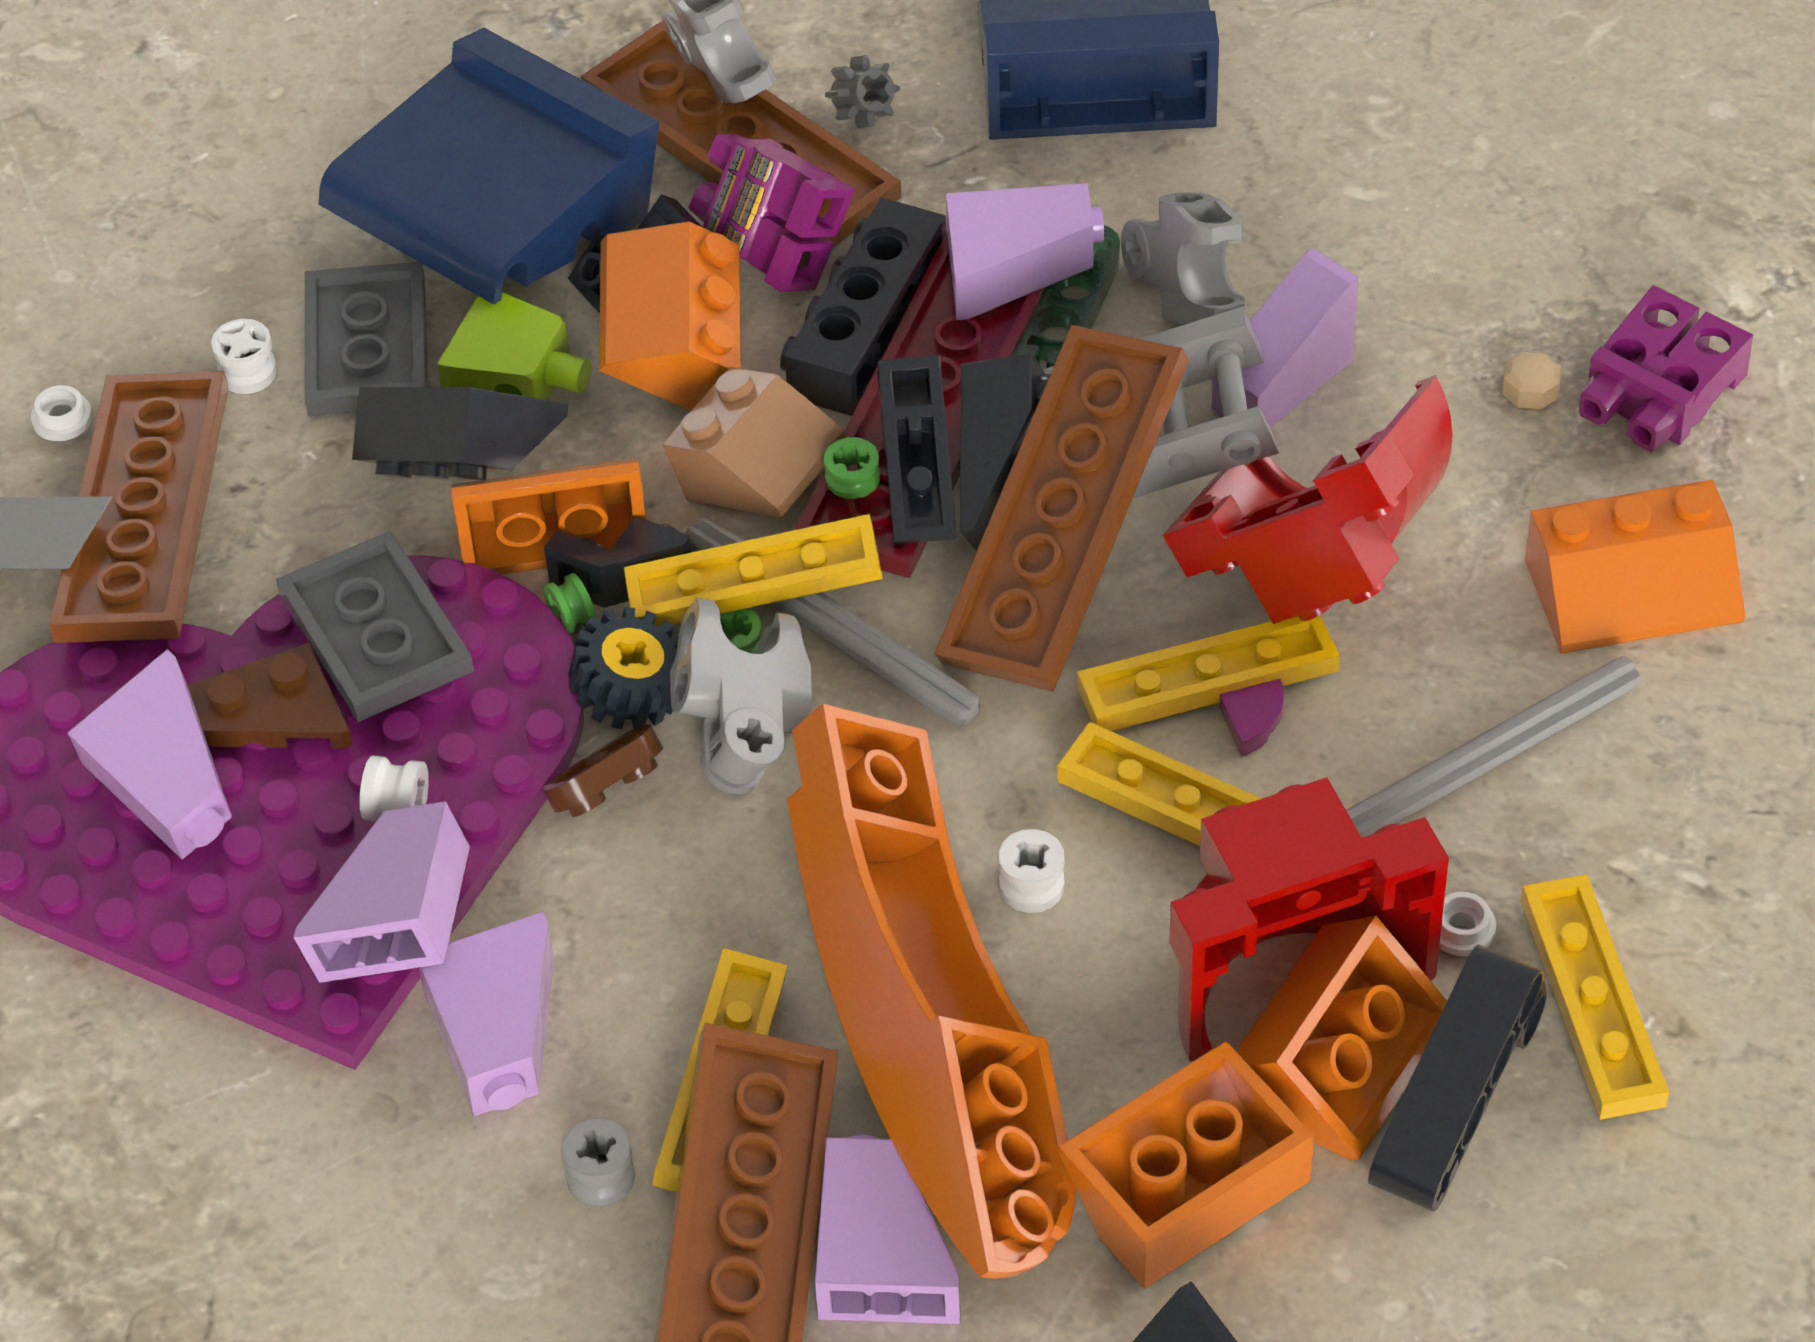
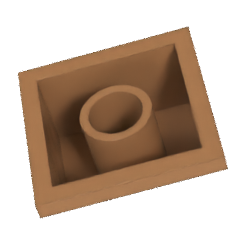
M729 367L693 410L683 418L682 422L665 440L662 446L687 500L782 518L824 468V453L829 445L839 439L847 438V434L839 424L777 374Z

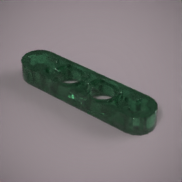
M1104 225V242L1093 243V251L1096 252L1093 256L1092 268L1045 288L1012 356L1032 353L1039 365L1041 359L1046 361V368L1052 367L1057 361L1065 339H1048L1041 334L1044 330L1051 327H1063L1069 330L1071 325L1092 328L1119 270L1120 238L1112 228ZM1078 286L1087 289L1090 294L1084 298L1070 299L1063 296L1060 292L1067 287Z

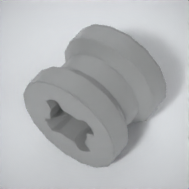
M593 1118L584 1120L569 1130L563 1139L561 1151L566 1168L565 1174L568 1188L576 1200L586 1205L602 1207L615 1204L626 1197L634 1184L635 1169L631 1157L632 1149L629 1135L624 1128L610 1119ZM598 1155H605L607 1161L600 1160Z

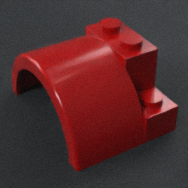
M1434 375L1418 381L1415 384L1417 391L1384 430L1372 435L1370 439L1357 445L1355 450L1360 457L1359 460L1347 464L1342 454L1332 457L1313 479L1315 486L1306 488L1283 472L1270 457L1218 472L1162 535L1186 577L1188 578L1208 570H1212L1214 575H1221L1239 565L1273 624L1296 616L1301 621H1308L1326 612L1334 603L1349 599L1351 604H1358L1378 594L1385 586L1383 579L1399 560L1391 544L1438 487L1449 463L1453 436L1452 420L1448 402L1437 376Z
M1328 777L1304 785H1290L1280 790L1277 794L1241 806L1231 805L1224 807L1215 814L1201 819L1200 862L1207 874L1195 890L1189 892L1183 898L1170 902L1169 943L1179 960V1033L1190 1062L1197 1060L1213 1049L1206 1030L1205 1008L1212 986L1216 983L1217 977L1228 973L1229 963L1241 953L1244 958L1256 954V944L1290 934L1317 933L1322 925L1376 915L1429 980L1436 977L1449 857L1426 817L1402 825L1390 824L1378 829L1372 835L1362 838Z

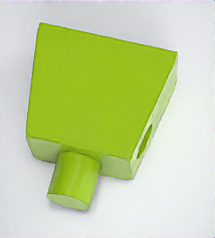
M503 292L501 301L496 304H492L477 296L437 363L441 387H472L548 400L555 387L581 394L586 389L591 376L590 359L570 354L566 322L559 315Z

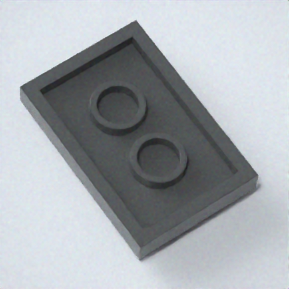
M409 262L305 271V405L308 416L357 412L359 387H428L425 275L422 263Z
M391 530L276 579L279 596L357 722L474 672L471 654Z

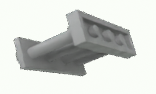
M1243 306L1141 338L1142 340L1183 348L1189 358V362L1163 423L1165 435L1157 438L1133 498L1279 454L1278 443L1260 406L1247 408L1241 370L1264 363L1261 343ZM1054 366L1043 370L1046 374H1051ZM1218 378L1224 417L1189 427L1183 388Z

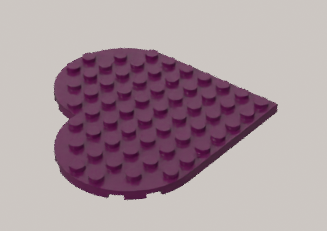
M407 555L471 654L474 672L357 722L313 651L349 728L352 746L344 749H331L329 738H289L288 748H271L254 743L244 745L243 747L208 746L232 817L224 823L222 831L211 843L203 847H196L183 860L81 763L68 732L167 649L176 657L185 681L189 685L308 643L283 600L277 594L248 617L232 636L213 629L182 623L180 638L52 642L42 646L0 672V915L20 926L356 1070L420 980L419 968L319 983L293 937L298 924L376 823L364 821L360 813V788L366 763L371 756L386 757L391 764L404 766L411 760L425 762L428 769L429 783L426 804L446 801L470 848L452 925V934L546 802L547 797L542 787L552 778L568 769L578 748L584 726V712L576 703L578 693L571 694L569 689L571 676H568L575 648L571 637L559 618L541 599L511 578L473 563L463 564V561L453 558Z

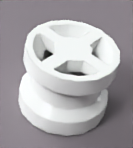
M241 318L221 325L214 332L211 346L214 358L218 362L216 368L217 371H225L228 391L236 394L256 393L265 389L274 381L277 374V366L274 354L271 352L272 342L270 333L263 323L254 319Z
M371 756L366 763L360 788V813L363 820L376 822L384 811L426 805L429 784L426 763L411 760L404 766L393 765L386 757Z
M1026 829L1011 834L1002 842L998 852L1000 895L1007 905L1025 913H1041L1053 908L1061 900L1065 890L1063 846L1056 837L1038 829Z

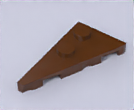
M309 643L187 685L208 746L243 747L244 745L254 743L271 748H288L289 738H329L331 749H344L352 746L349 728Z

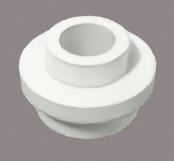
M57 385L42 391L35 399L31 412V421L35 432L40 437L50 441H66L78 437L88 429L93 417L89 401L78 390L66 385Z
M1455 892L1447 895L1444 900L1439 948L1455 956H1469L1478 944L1488 948L1493 942L1496 932V919L1488 904L1481 897L1470 892ZM1457 926H1464V927H1467V928H1469V929H1468V930H1462V929H1457V928H1455V927H1457Z

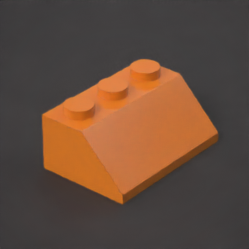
M691 222L607 234L601 241L599 371L692 411L729 367L741 368L739 244L719 233L711 232Z
M636 458L555 470H543L534 473L451 485L463 564L473 563L502 575L547 568L544 546L556 530L580 539H591L602 547L611 550L635 516L646 519L640 467Z
M1713 479L1531 510L1525 562L1561 654L1744 622L1745 609L1733 525Z
M1376 915L1322 925L1236 1052L1314 1134V1143L1349 1160H1357L1361 1158L1406 1089L1447 1000Z
M1225 1041L1060 1145L1059 1156L1101 1241L1145 1289L1310 1182L1314 1134Z

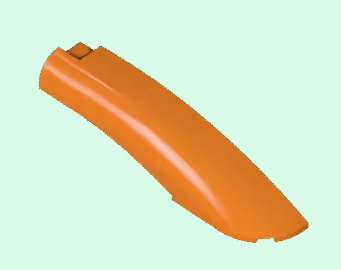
M822 703L792 729L802 786L787 798L815 940L841 1025L871 1100L890 1139H892L894 1147L923 1198L952 1242L980 1278L997 1279L1020 1275L1033 1269L1050 1257L1048 1254L1056 1242L1068 1232L1075 1206V1186L1059 1156V1146L1067 1142L1068 1138L1047 1038L1032 1035L1009 998L983 945L965 898L950 847L927 730Z

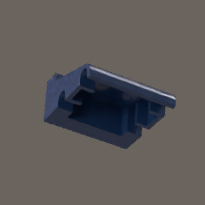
M978 0V20L982 65L984 66L989 140L1217 127L1219 36L1215 11L1210 10L1208 0Z
M483 27L454 41L450 64L331 162L321 179L318 205L488 302L496 304L501 301L505 276L526 287L574 261L579 236L592 242L598 232L605 234L625 232L642 223L649 209L659 121Z

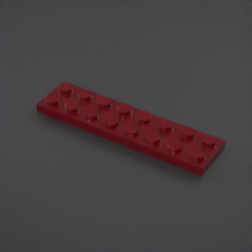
M946 232L881 360L940 355L953 491L960 477L961 364L1019 355L1053 284L970 319L956 320ZM877 366L845 432L847 437L862 438L876 447L879 454L878 467L880 470L878 486L865 497L857 499L842 498L833 494L828 489L824 470L794 530L870 514L881 571L910 578L927 542L894 544L882 436ZM857 465L846 466L847 471L858 470Z

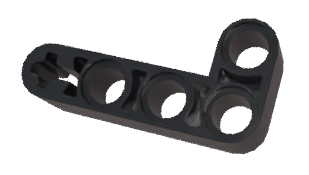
M1480 944L1474 947L1376 1151L1368 1176L1369 1184L1433 1212L1438 1209L1454 1179L1515 1046L1521 1049L1526 1048L1538 1027L1547 999L1543 970Z

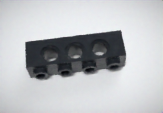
M881 197L869 218L863 217L860 219L854 232L853 244L845 257L839 256L835 260L827 287L821 297L814 296L806 311L804 325L796 337L790 336L787 339L780 357V368L786 371V382L815 406L849 416L853 415L878 366V360L882 359L946 234V215Z

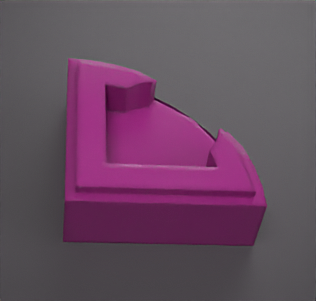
M1281 679L1220 694V711L1241 756L1261 748L1268 741V736L1279 724L1284 712V688Z

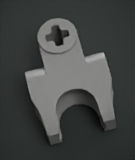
M669 0L674 11L669 10L661 14V19L673 45L687 64L692 63L706 73L720 100L724 103L746 101L774 85L777 77L769 61L753 43L742 22L740 15L744 10L739 0Z
M1196 192L1168 194L1159 198V220L1149 222L1144 219L1128 220L1124 224L1121 232V251L1125 266L1134 278H1139L1161 288L1162 316L1165 319L1182 325L1242 306L1245 310V297L1235 291L1231 285L1225 263L1228 241L1243 240V218L1233 211L1224 200Z
M696 597L683 616L677 651L670 670L671 707L676 713L701 717V765L703 773L709 782L720 791L729 794H745L753 790L762 779L764 769L773 765L783 752L785 744L783 732L792 733V729L809 716L812 698L811 664L805 651L801 628L795 616L776 613L773 623L763 631V636L759 643V654H751L738 649L728 640L722 630L719 606L716 605L714 600Z

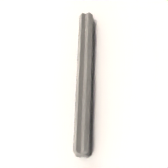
M708 517L697 518L694 524L688 527L685 534L690 536L693 552L743 541ZM820 592L771 603L786 614L795 616L798 622L956 727H967L980 712L981 706L977 694L824 593Z
M1627 656L1614 659L1346 811L1362 838L1372 835L1384 826L1396 824L1632 691L1641 683V676L1635 669L1633 661Z

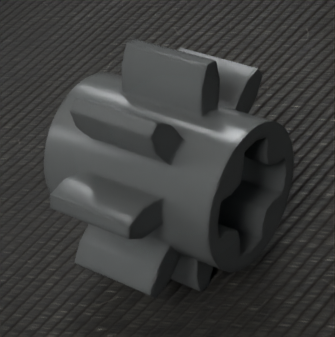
M862 55L851 57L850 68L847 66L832 68L831 72L836 79L833 81L831 90L825 93V97L832 99L834 106L837 108L838 111L835 118L838 121L855 117L857 127L864 128L874 126L875 116L885 117L894 114L890 104L894 98V93L900 91V86L895 85L887 72L890 66L888 63L874 64L870 67L868 56Z

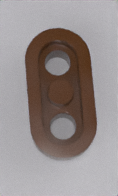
M651 724L637 727L615 738L547 782L542 787V790L554 812L569 810L572 817L580 816L606 800L603 790L622 779L624 784H628L656 769L658 763L654 757L664 747Z

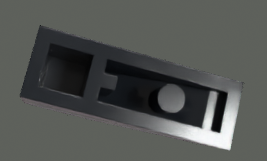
M1032 353L961 364L960 532L976 552L1051 375L1044 372Z
M940 355L878 360L877 380L894 544L956 539Z

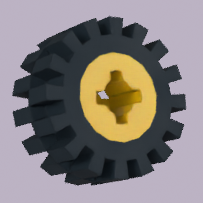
M624 607L621 618H617L614 609L603 611L601 622L595 616L588 620L585 630L581 629L577 637L568 676H571L569 681L571 694L578 693L576 703L582 710L593 705L591 718L601 723L606 714L614 718L611 727L618 729L623 728L625 719L631 720L633 729L645 725L647 717L655 726L663 721L665 712L671 715L673 709L670 697V670L675 659L679 637L671 638L674 626L666 620L658 627L654 625L657 614L646 610L644 619L635 618V608ZM621 663H629V664H628L627 666H624V665H622Z

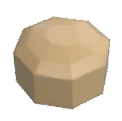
M1522 351L1505 361L1502 395L1517 408L1536 410L1545 408L1558 400L1561 365L1547 353Z

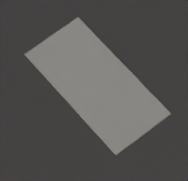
M112 497L0 498V569H69Z

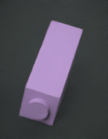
M1088 183L946 193L947 239L956 320L970 319L1093 267V243L1104 242V222L1102 207H1091Z
M1311 248L1302 256L1250 320L1262 346L1264 363L1241 370L1247 408L1260 406L1270 427L1353 361L1359 277L1314 248ZM1218 378L1212 379L1211 408L1217 411L1220 417H1224Z
M168 649L68 732L81 763L182 860L196 847H203L211 843L222 831L224 823L232 817L189 688L176 657Z
M446 801L384 811L298 924L293 938L319 983L444 964L470 848Z
M544 911L448 943L444 964L419 968L424 995L474 1117L493 1110L510 1109L524 1099L539 1095L554 967L549 924Z
M863 1134L853 1135L848 1138H826L815 1276L818 1320L960 1324L959 1273L928 1206L894 1147L892 1139H878L874 1136Z

